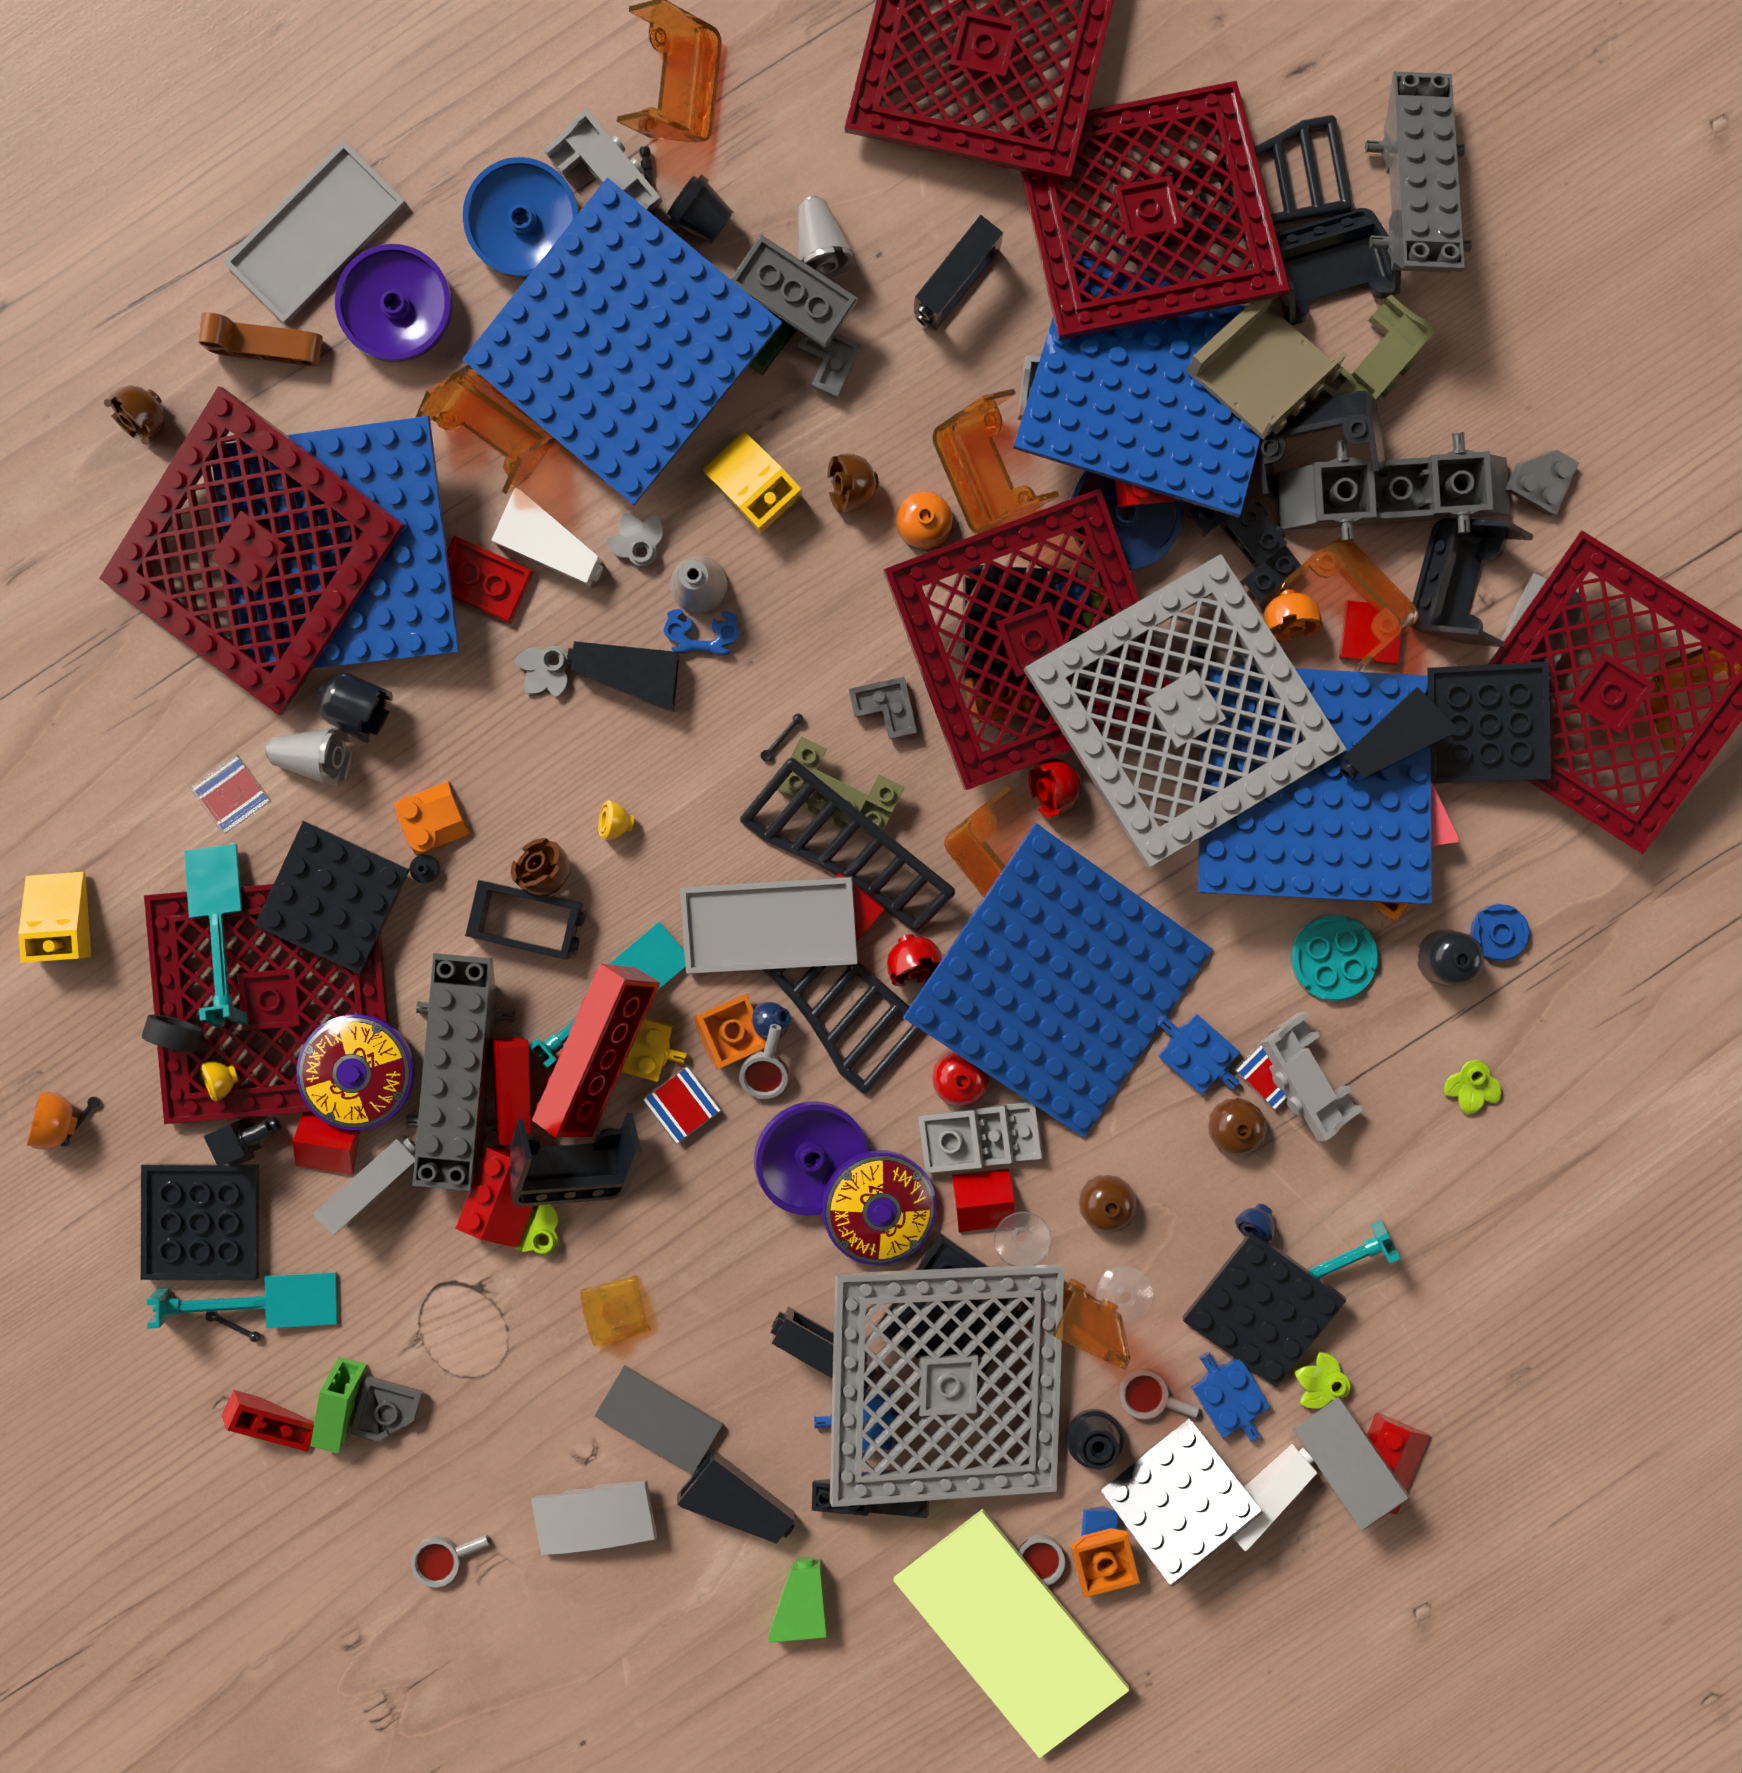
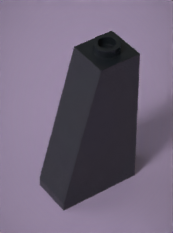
M574 641L573 648H569L567 665H571V670L574 673L667 711L674 712L680 660L678 652Z
M1416 687L1352 746L1336 764L1340 767L1339 770L1345 778L1358 783L1444 741L1453 735L1458 728Z
M715 1450L708 1455L677 1494V1505L681 1508L776 1544L782 1536L786 1538L795 1526L792 1509Z

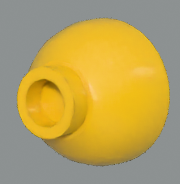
M611 800L606 801L601 808L598 823L601 838L603 840H612L620 837L626 831H632L634 824L633 815H629L619 803Z
M207 1062L201 1066L202 1076L209 1095L216 1102L227 1096L231 1091L233 1083L238 1082L233 1065L227 1067L221 1063Z

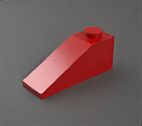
M233 1390L221 1415L227 1431L308 1452L312 1441L314 1421L261 1397Z

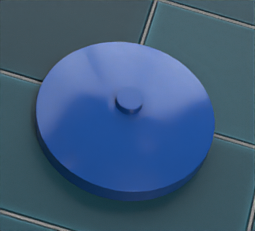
M513 157L500 160L488 166L472 182L463 204V226L470 246L485 264L501 274L517 278H527L577 216L579 207L569 184L554 168L536 159Z

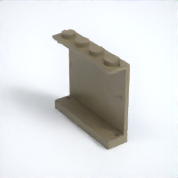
M1275 298L1255 301L1248 305L1193 355L1186 371L1263 440L1272 432L1275 434L1279 433L1286 425V419L1291 414L1294 417L1297 416L1305 407V401L1309 397L1315 399L1324 389V383L1328 379L1333 382L1344 369L1341 364L1347 355L1343 352L1338 358L1335 357L1333 360L1328 358L1271 308Z

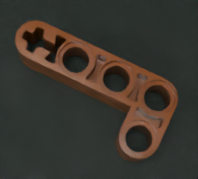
M203 312L198 343L209 352L218 355L305 366H319L323 336L309 331L237 323L221 314Z

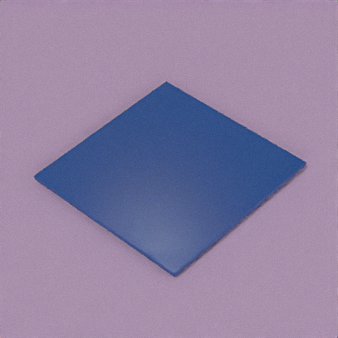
M607 177L462 360L635 506L783 323Z
M1072 253V255H1071V259H1072V260H1073V258L1075 257L1076 254H1073V253ZM1082 257L1078 264L1090 271L1095 262L1089 258ZM1100 266L1095 275L1107 281L1112 272ZM1075 273L1077 285L1079 286L1084 278ZM1145 275L1141 278L1152 286L1157 281V279ZM1118 276L1112 285L1125 291L1130 283ZM1091 282L1084 289V291L1094 297L1101 290L1100 287ZM1163 282L1160 287L1169 286L1171 284ZM1135 287L1131 293L1143 290L1139 289L1138 287ZM1107 292L1103 299L1114 296ZM1235 305L1064 340H1058L1054 318H1052L1013 449L1239 518L1260 436L1186 371L1193 355L1240 314L1246 306Z
M430 416L287 435L406 524L313 669L460 652ZM236 442L226 443L228 457L238 456ZM246 444L247 454L257 452ZM218 450L212 460L219 459ZM259 458L248 460L251 474L261 473ZM268 460L270 471L280 469ZM240 461L230 463L232 478L242 476ZM221 465L213 466L214 481L223 480ZM282 475L271 477L274 492L284 490ZM291 477L293 488L302 487L300 483ZM263 479L252 480L254 494H264ZM244 483L233 484L236 499L246 497ZM225 486L215 487L217 502L226 501ZM305 493L294 494L296 509L307 507ZM314 495L315 506L326 504ZM275 497L277 512L288 511L286 497ZM266 499L256 501L258 516L269 514ZM247 503L237 504L238 513L240 511L249 513ZM228 506L218 508L221 523L231 521ZM327 509L317 511L319 526L329 525ZM337 512L338 523L349 521ZM308 513L298 514L300 530L311 528ZM289 516L279 518L281 533L290 532ZM270 520L260 521L272 531ZM230 527L222 528L223 537ZM339 528L342 544L353 542L351 528ZM331 530L320 532L323 547L333 545ZM312 533L301 535L304 550L314 549ZM293 537L283 538V540L291 545L287 553L295 552ZM353 547L343 549L345 558ZM335 550L324 552L326 567L337 566ZM306 555L307 571L318 569L316 555ZM296 557L286 559L288 574L299 573ZM278 567L271 577L280 576ZM336 572L328 573L329 583ZM230 574L232 584L242 583ZM319 574L309 576L311 592L322 590ZM300 578L290 579L292 595L303 593ZM281 581L271 583L273 598L283 597ZM243 588L233 589L236 605L246 603ZM263 590L261 593L253 591L254 601L265 600ZM321 595L312 597L314 606L320 599ZM304 598L293 600L296 615L306 614ZM285 601L274 603L277 619L287 617ZM266 605L256 606L258 622L268 620ZM247 608L238 609L239 625L248 624ZM306 619L297 620L298 629L301 628ZM278 623L281 639L290 638L289 623ZM270 626L259 627L262 642L272 641ZM251 629L241 630L243 645L253 644ZM290 643L282 644L283 654L287 650ZM273 645L263 647L265 661H276ZM254 649L245 650L256 659ZM271 666L267 668L273 671L276 666Z
M1230 665V666L1236 667V668H1240V669H1244V666H1245V665ZM1255 666L1250 667V671L1259 673ZM1208 668L1205 680L1220 684L1222 672ZM1295 668L1347 750L1199 838L1198 893L1430 905L1431 747L1358 783L1345 778L1339 770L1340 767L1336 764L1352 746L1416 687L1428 697L1427 676ZM1228 673L1226 686L1240 689L1242 677ZM1248 679L1245 691L1259 694L1262 682ZM1267 686L1265 696L1275 698V696ZM1208 689L1216 702L1218 691ZM1224 693L1221 705L1235 708L1238 696ZM1244 698L1241 710L1255 713L1258 701ZM1264 703L1261 715L1275 719L1278 706ZM1283 710L1281 720L1291 723ZM1223 713L1226 720L1219 725L1231 728L1233 715ZM1239 717L1237 730L1251 733L1253 721ZM1259 722L1257 735L1271 738L1273 726ZM1279 728L1277 740L1291 743L1293 731ZM1209 730L1200 735V741L1207 742ZM1215 732L1212 744L1227 747L1229 735ZM1299 735V738H1298L1297 745H1298L1299 743L1303 742V740L1301 739L1300 735ZM1235 737L1233 750L1246 753L1249 740ZM1255 742L1253 755L1266 758L1269 745ZM1275 747L1273 759L1288 750ZM1200 749V762L1203 760L1204 749ZM1211 751L1208 764L1222 767L1225 755ZM1231 756L1228 769L1242 772L1245 760ZM1251 762L1248 774L1263 766V764ZM1206 771L1203 784L1218 787L1220 774ZM1226 776L1224 788L1239 779ZM1202 791L1199 803L1211 797L1214 793Z
M1035 823L903 1018L1082 1137H1085L1159 1029L1158 1025L1161 1022L1163 1023V1019L1172 1010L1213 948Z

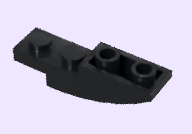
M830 1479L814 1480L812 1482V1511L861 1516L877 1513L927 1518L929 1515V1500L832 1507L830 1504Z

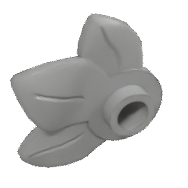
M623 513L619 523L620 535L609 537L607 539L608 545L616 556L629 558L633 564L640 567L648 566L655 560L657 554L656 545L663 537L661 521L657 515H652L643 523L637 517L629 513ZM640 548L647 549L648 553L645 557L637 555Z
M549 646L544 650L531 647L521 652L514 660L518 667L527 670L524 680L525 693L536 694L548 689L553 696L557 697L566 688L568 681L565 669L568 666L567 653L561 647ZM557 655L559 663L552 666L549 660L552 656Z

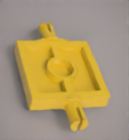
M645 1018L621 1072L658 1082L662 1068L667 1060L684 1064L687 1053L671 1049L670 1037L674 1025Z

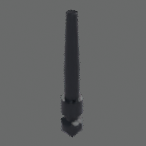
M642 146L639 150V155L642 158L640 161L641 167L644 170V178L653 187L651 173L653 166L652 160L649 159L651 151L648 146ZM654 209V210L651 211L650 213H651L652 215L656 216V212H655V209Z

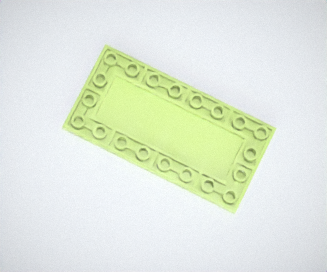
M984 1509L977 1512L894 1577L896 1585L1039 1758L1129 1691L1128 1684Z

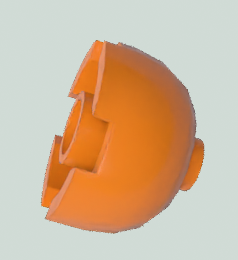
M920 491L911 494L901 503L897 511L896 527L899 536L909 546L911 545L923 550L936 548L947 540L952 530L953 515L950 506L943 497L934 492Z
M1295 590L1280 592L1278 597L1274 598L1266 606L1263 620L1277 642L1291 641V635L1304 633L1306 638L1317 633L1323 627L1318 604L1310 596L1304 593H1296Z
M40 1091L28 1135L27 1146L48 1150L61 1145L66 1139L67 1134L74 1135L78 1118L72 1117V1106L65 1097L54 1092Z

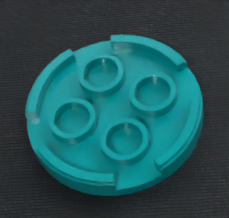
M1326 915L1310 921L1299 931L1291 949V966L1297 981L1307 992L1325 1000L1341 1001L1358 995L1366 989L1365 987L1372 980L1378 967V949L1372 934L1358 921L1343 915Z

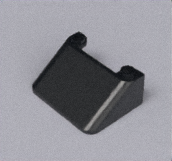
M1357 208L1276 233L1290 289L1288 295L1280 296L1279 300L1284 316L1290 325L1304 323L1308 319V304L1367 286L1370 288L1373 297L1377 299H1384L1390 295L1400 293L1401 270H1391V257L1387 249L1369 248L1371 235L1388 237L1387 232L1372 210Z

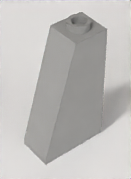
M404 1136L397 1138L313 1215L332 1235L347 1227L414 1165L416 1142L409 1137L407 1139Z

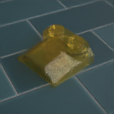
M637 1275L581 1289L582 1309L594 1347L607 1346L614 1341L651 1331L640 1295Z

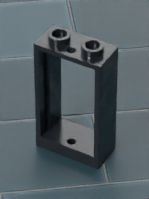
M981 214L915 296V318L926 328L931 326L937 330L1000 251L1004 232Z
M478 880L465 936L567 960L571 959V954L576 955L580 941V938L576 937L578 926H583L586 910L582 909L583 903L551 895L534 896L526 893L521 888ZM492 891L570 908L562 949L483 932Z
M789 1306L785 1313L779 1312L771 1326L770 1333L773 1334L771 1344L833 1379L834 1332ZM866 1351L864 1367L873 1359ZM878 1366L868 1375L871 1380H873L877 1373ZM864 1380L865 1393L867 1388L869 1387V1384Z

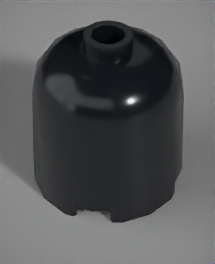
M340 673L331 678L327 683L324 682L317 693V697L320 698L319 712L322 719L365 743H369V735L371 733L377 736L384 726L390 711L385 709L387 700H393L391 691L348 673Z
M1451 929L1436 930L1428 934L1419 945V961L1417 964L1422 975L1431 983L1442 986H1462L1475 980L1482 972L1484 952L1479 942L1469 934Z

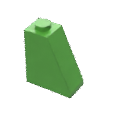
M339 1357L319 1392L311 1441L312 1447L339 1454L349 1434L367 1364Z
M801 1557L797 1559V1562H792L769 1628V1643L826 1638L827 1622L821 1559L814 1560L813 1557Z

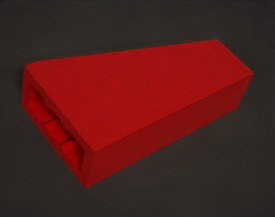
M522 1037L490 1039L497 1140L501 1145H506V1149H510V1143L518 1119H524L526 1132L531 1134L529 1042Z

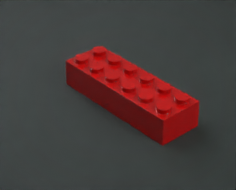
M600 963L598 970L593 976L588 993L582 1001L577 1018L571 1026L567 1041L559 1053V1059L548 1079L542 1098L536 1106V1111L532 1118L533 1122L554 1137L593 1136L660 985L659 981L636 967Z

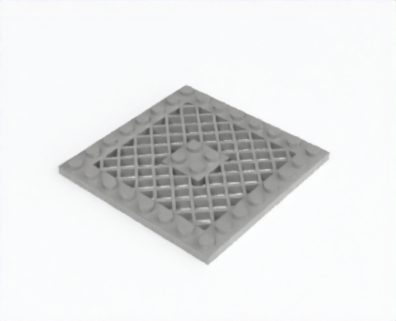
M1222 554L1024 668L1027 677L1148 869L1347 750ZM1195 605L1193 615L1181 613ZM1201 606L1215 609L1213 621L1199 617ZM1220 613L1228 624L1219 622ZM1171 618L1169 630L1157 627ZM1177 620L1191 623L1189 635L1174 631ZM1197 625L1211 628L1208 640L1194 636ZM1216 630L1231 633L1228 645L1214 642ZM1147 632L1144 644L1133 641ZM1152 634L1167 637L1164 649L1150 646ZM1236 637L1244 649L1234 647ZM1172 639L1187 642L1184 654L1170 651ZM1192 644L1207 647L1204 659L1190 656ZM1122 647L1120 658L1109 656L1110 653ZM1128 648L1143 651L1140 663L1125 660ZM1212 649L1226 652L1224 664L1210 661ZM1148 653L1162 656L1160 669L1145 665ZM1232 654L1246 657L1244 669L1230 666ZM1168 658L1182 661L1180 674L1165 670ZM1098 661L1095 673L1083 670ZM1103 662L1118 666L1115 678L1101 674ZM1252 662L1259 671V673L1250 671ZM1188 663L1201 666V675L1199 676L1196 670L1186 674ZM1123 667L1138 671L1135 683L1121 679ZM1208 668L1222 672L1220 684L1205 680ZM1143 672L1158 676L1155 688L1141 685ZM1228 673L1242 677L1240 689L1226 686ZM1073 675L1072 683L1070 686L1069 682L1067 681V678ZM1078 676L1093 680L1091 692L1076 689ZM1163 677L1176 680L1161 689ZM1248 679L1262 682L1259 694L1245 691ZM1099 681L1113 685L1111 697L1096 694ZM1267 686L1269 687L1275 698L1265 696ZM1119 687L1133 690L1131 702L1116 699ZM1208 689L1218 691L1216 702ZM1139 692L1150 694L1144 700L1147 707L1136 704ZM1224 693L1238 696L1235 708L1221 705ZM1078 697L1089 699L1087 710ZM1244 698L1258 701L1255 713L1241 710ZM1094 701L1109 704L1106 717L1091 713ZM1264 703L1278 706L1275 719L1261 715ZM1114 706L1129 710L1126 722L1112 719ZM1283 710L1291 723L1281 720ZM1134 711L1149 715L1146 727L1132 724ZM1223 713L1233 715L1231 728L1219 725L1226 720ZM1239 717L1253 721L1251 733L1237 730ZM1154 718L1162 731L1152 729ZM1094 722L1104 724L1102 735ZM1259 722L1273 726L1271 738L1257 735ZM1110 726L1124 729L1122 742L1107 738ZM1279 728L1293 731L1291 743L1277 740ZM1209 730L1207 742L1194 740ZM1130 731L1145 734L1142 747L1127 743ZM1215 732L1229 735L1227 747L1212 744ZM1299 735H1300V737H1301V739L1303 740V742H1301V743H1299V744L1297 745L1298 738H1299ZM1150 736L1165 739L1162 752L1147 748ZM1235 737L1249 740L1246 753L1233 750ZM1255 742L1269 745L1266 758L1253 755ZM1170 743L1174 750L1184 745L1182 757L1167 754ZM1109 746L1120 749L1118 760ZM1190 746L1205 750L1202 762L1188 759ZM1275 747L1288 750L1273 759ZM1125 750L1140 754L1137 767L1123 763ZM1211 751L1225 755L1222 767L1208 764ZM1145 756L1160 759L1157 772L1143 768ZM1231 756L1245 760L1242 772L1228 769ZM1166 761L1180 764L1177 777L1163 773ZM1251 762L1263 764V766L1248 774ZM1186 766L1200 769L1198 782L1183 779ZM1124 771L1135 773L1133 784ZM1206 771L1220 774L1218 787L1203 784ZM1141 775L1156 779L1153 792L1138 788ZM1226 776L1239 779L1224 788ZM1161 780L1176 784L1173 797L1159 793ZM1181 786L1196 789L1193 802L1179 799ZM1202 791L1214 793V795L1199 803ZM1140 796L1151 798L1149 810ZM1157 800L1171 803L1168 817L1154 813ZM1177 805L1190 808L1175 817ZM1156 821L1163 822L1165 824L1159 827Z
M1061 1264L835 1274L830 1504L832 1507L1057 1492L1064 1267ZM1025 1297H1032V1304ZM1011 1298L1005 1306L998 1299ZM984 1299L977 1307L969 1301ZM941 1301L955 1302L947 1308ZM1023 1301L1029 1308L1017 1320L1010 1312ZM912 1302L927 1303L919 1310ZM995 1302L1001 1310L989 1321L982 1313ZM899 1303L892 1311L885 1305ZM966 1303L973 1311L961 1322L954 1314ZM938 1304L945 1312L933 1323L926 1315ZM910 1306L917 1314L905 1325L898 1316ZM881 1307L888 1315L876 1326L869 1318ZM1008 1315L1015 1323L1002 1334L996 1326ZM980 1317L986 1325L975 1336L968 1328ZM952 1318L959 1326L947 1337L940 1329ZM923 1319L930 1328L918 1338L912 1330ZM1030 1319L1031 1333L1024 1327ZM895 1321L902 1329L890 1340L883 1332ZM865 1323L873 1329L866 1338ZM1022 1329L1028 1336L1016 1348L1009 1340ZM993 1330L1000 1338L988 1349L982 1341ZM966 1332L972 1340L960 1350L954 1342ZM937 1333L944 1341L932 1352L925 1344ZM909 1335L916 1342L904 1353L897 1345ZM880 1336L887 1344L876 1355L869 1346ZM1007 1344L1013 1352L1001 1362L995 1355ZM978 1345L986 1352L979 1360L976 1353H971ZM951 1347L957 1354L943 1353ZM1029 1347L1030 1361L1023 1355ZM923 1348L929 1355H920L917 1366L911 1359ZM894 1349L901 1358L889 1368L883 1360ZM866 1351L873 1359L864 1367ZM1020 1357L1027 1365L1015 1376L1009 1368ZM993 1359L999 1366L987 1377L981 1369ZM908 1363L915 1371L903 1382L896 1374ZM880 1365L886 1373L875 1383L868 1375ZM1006 1372L1012 1380L1001 1391L994 1383ZM979 1374L985 1381L977 1388V1376ZM1028 1375L1029 1389L1022 1383ZM893 1378L900 1386L889 1397L882 1388ZM864 1380L871 1386V1389L865 1395ZM917 1380L918 1395L910 1388ZM1020 1386L1026 1393L1014 1404L1008 1396ZM992 1387L998 1395L986 1405L980 1398ZM908 1392L914 1399L902 1410L896 1402ZM879 1393L886 1401L874 1412L867 1404ZM1005 1400L1011 1408L1000 1419L994 1411ZM978 1402L984 1409L972 1420L967 1413H976ZM1027 1404L1028 1416L1022 1411ZM893 1407L899 1415L888 1425L881 1417ZM863 1408L871 1415L864 1423ZM916 1409L920 1416H924L918 1423L910 1417ZM952 1414L945 1422L938 1416ZM1019 1414L1025 1421L1013 1431L1007 1424ZM991 1415L997 1423L985 1433L979 1426ZM963 1417L969 1425L958 1435L952 1427ZM935 1419L941 1426L930 1437L923 1429ZM906 1420L913 1428L901 1438L895 1431ZM878 1422L884 1430L873 1440L867 1432ZM1004 1428L1010 1436L999 1446L993 1439ZM976 1430L983 1437L971 1448L965 1441ZM1028 1431L1026 1444L1021 1437ZM949 1432L955 1439L944 1450L937 1442ZM920 1433L927 1441L915 1451L909 1444ZM892 1435L898 1443L887 1453L881 1445ZM864 1438L870 1445L862 1452V1441ZM1018 1442L1024 1449L1012 1459L1006 1452ZM990 1443L996 1451L984 1461L978 1454ZM962 1445L968 1453L957 1463L951 1455ZM934 1447L940 1455L929 1465L923 1457ZM906 1449L912 1456L901 1467L894 1459ZM877 1450L884 1458L872 1468L866 1460ZM1004 1457L1009 1463L997 1462ZM974 1459L981 1463L980 1465H969ZM946 1460H948L953 1465L949 1467H941ZM918 1462L925 1467L912 1469ZM890 1463L897 1469L884 1471ZM862 1466H863L868 1472H862Z

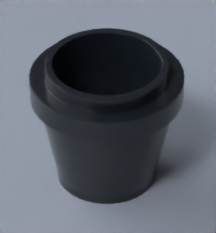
M701 174L699 178L693 176L677 196L667 212V215L670 216L668 223L674 228L679 226L712 244L734 211L709 185V179Z
M1089 1409L1079 1413L1071 1420L1066 1431V1443L1071 1456L1079 1464L1093 1469H1106L1114 1464L1119 1457L1124 1445V1434L1119 1422L1113 1415L1104 1410ZM1096 1442L1103 1443V1448L1100 1451L1093 1449V1445Z

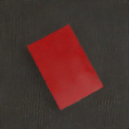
M454 535L447 550L453 598L511 624L534 571Z

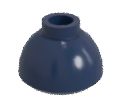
M775 1002L759 1004L754 1009L752 1015L753 1027L756 1033L765 1041H767L770 1025L777 1024L781 1026L780 1039L787 1032L791 1021L790 1012Z
M1257 1204L1255 1208L1244 1210L1235 1220L1238 1230L1245 1237L1253 1230L1269 1242L1274 1235L1275 1226L1271 1217L1272 1210L1264 1204Z

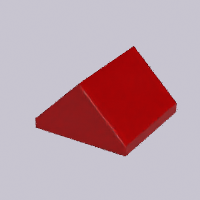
M312 1111L303 1112L292 1140L295 1166L353 1175L360 1130L340 1129L325 1123Z
M1009 1168L952 1175L958 1232L1015 1226L1014 1198Z

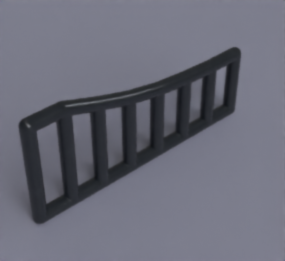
M1334 115L1302 120L1276 136L1254 146L1256 158L1271 150L1273 152L1284 210L1271 213L1273 225L1351 210L1353 203L1337 119ZM1326 128L1340 201L1323 204L1310 131ZM1296 136H1299L1312 206L1295 209L1283 147L1284 143ZM1223 160L1219 167L1227 172L1225 161ZM1197 167L1193 168L1190 173L1202 179L1207 171ZM1169 174L1172 176V181L1174 185L1179 177L1174 174ZM1220 179V185L1222 187L1225 182ZM1192 185V191L1194 192L1197 187ZM1229 186L1225 193L1233 197L1231 186ZM1202 191L1197 199L1207 205L1205 192ZM1224 204L1227 215L1231 207ZM1196 210L1199 220L1203 213ZM1236 212L1235 215L1232 217V220L1240 224L1238 214ZM1208 217L1203 225L1215 232L1220 223L1211 225L1210 218ZM1226 227L1221 235L1234 233V231ZM1192 229L1183 230V233L1180 234L1187 238ZM1197 233L1193 240L1203 239L1206 237ZM1162 237L1154 238L1151 240L1158 243ZM1168 239L1164 246L1176 244V242Z
M788 758L740 816V822L764 842L816 864L836 876L841 872L846 877H853V882L915 933L920 932L955 895L954 887L795 758ZM794 772L806 783L768 829H766L754 817L788 776ZM815 790L828 800L827 804L794 842L778 836V833ZM837 809L851 819L821 855L805 847ZM861 827L874 837L847 869L832 861V858ZM884 845L896 857L870 885L857 876V873ZM906 863L918 873V876L895 901H892L880 891ZM929 882L941 893L915 919L903 908Z
M860 962L858 964L846 965L848 967L847 970L813 1009L802 994L826 966L810 967L795 986L782 974L787 968L762 969L792 1000L809 1022L839 1074L863 1094H867L922 1031L912 1024L864 1080L851 1068L897 1015L901 1013L904 1016L910 1006ZM857 975L870 987L831 1032L828 1033L819 1018ZM879 994L891 1006L849 1055L843 1059L835 1043Z

